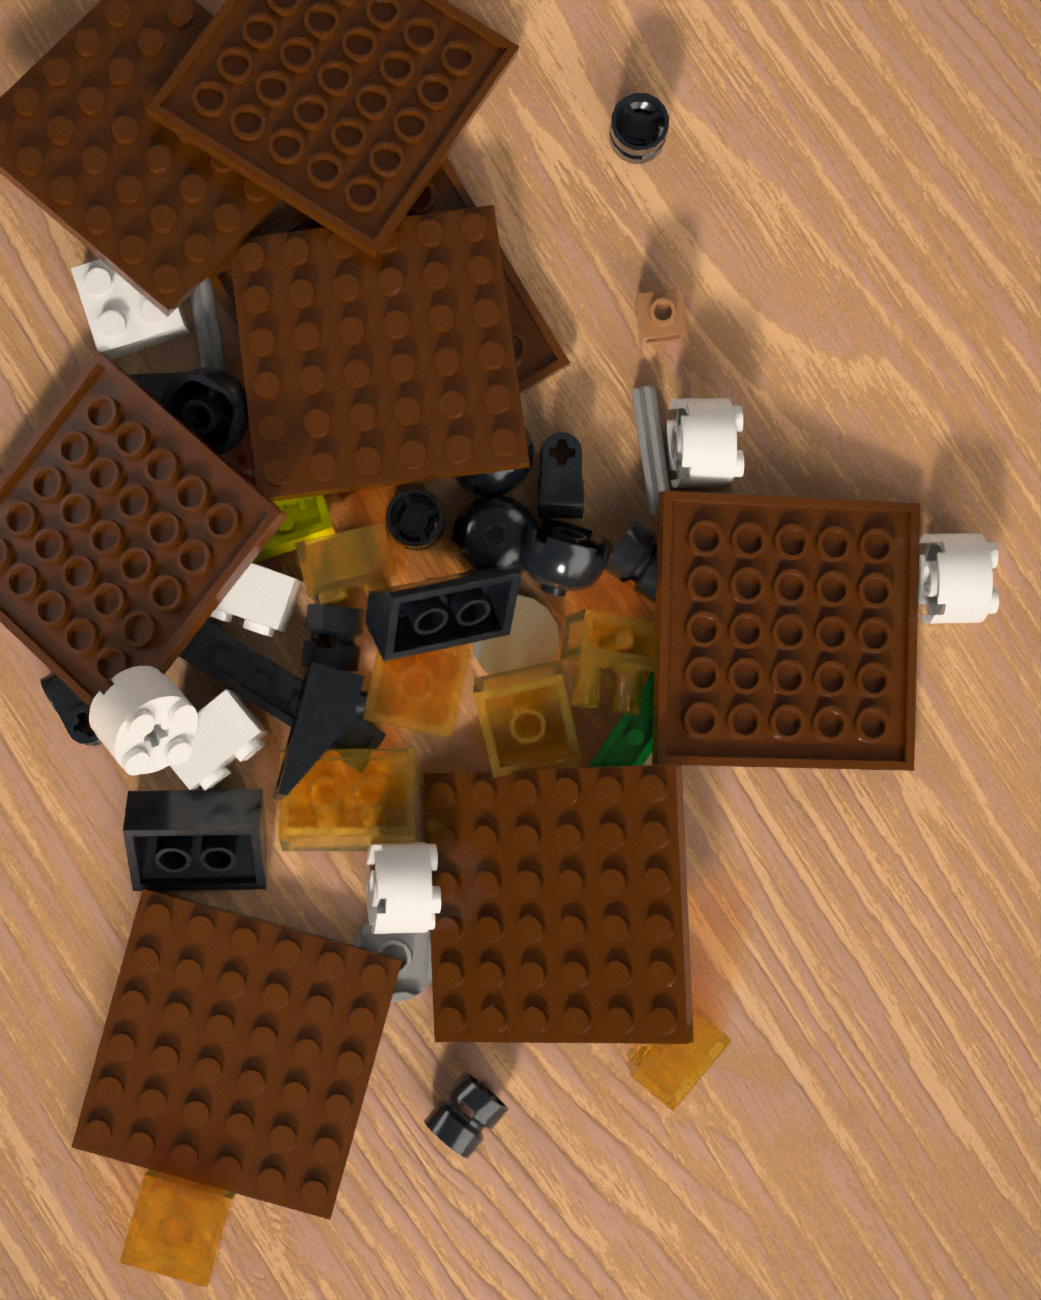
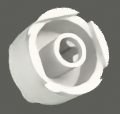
M729 398L672 399L669 409H677L676 420H667L666 457L668 471H677L678 479L671 480L673 488L730 487L733 478L742 477L744 473V454L742 450H737V432H741L743 428V410L741 405H732Z
M980 533L924 534L919 543H927L925 554H919L918 604H925L928 613L920 615L923 622L927 624L980 623L985 620L987 614H995L999 606V594L997 588L993 587L992 570L998 564V547L996 542L986 541L985 537Z
M152 666L132 667L114 676L111 679L114 685L104 695L99 691L93 699L89 712V723L99 740L119 765L129 775L135 776L156 772L169 765L178 766L184 763L191 755L192 748L190 745L198 728V715L191 702L168 676Z
M426 842L370 843L367 853V865H375V870H371L370 878H366V899L369 926H373L372 934L428 932V930H434L435 913H440L441 911L440 886H432V871H436L438 865L436 844H426Z

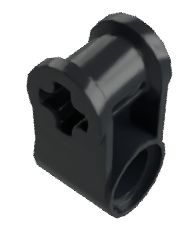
M555 433L546 440L541 448L540 478H538V518L583 519L584 481L582 478L581 444L577 438L569 433ZM558 442H564L565 449L573 451V457L567 458L564 466L557 465V458L549 457V450H554Z
M54 673L41 678V686L49 702L60 716L70 737L74 741L88 746L103 744L96 734L92 735L81 730L86 725L84 717L89 716L90 707Z

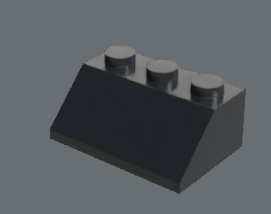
M493 566L369 591L365 623L383 661L510 635L522 572L518 566Z
M263 789L128 791L123 835L133 891H142L145 887L159 891L266 889V815Z

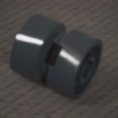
M647 93L631 94L624 97L616 105L611 117L609 141L613 151L620 159L631 164H644L653 160L661 153L669 129V115L665 106L658 98Z
M415 488L404 490L396 495L387 507L385 517L387 529L396 543L407 550H427L437 544L444 534L446 521L443 508L437 498L426 490Z
M635 521L608 560L604 570L623 583L629 580L634 581V590L655 604L657 582L656 535Z
M308 604L305 629L311 633V638L304 641L301 666L308 667L314 662L343 671L359 672L361 647L355 643V639L363 635L365 610L334 605ZM329 636L338 637L334 649L330 648Z
M464 1071L448 1091L450 1100L448 1102L439 1101L424 1119V1123L448 1147L468 1159L484 1140L482 1130L484 1128L493 1129L508 1111V1107L483 1083ZM464 1105H467L476 1113L472 1119L461 1111Z

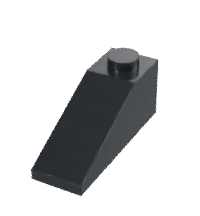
M314 662L306 668L272 799L283 800L354 720V716H362L368 697V691L362 689L365 676Z

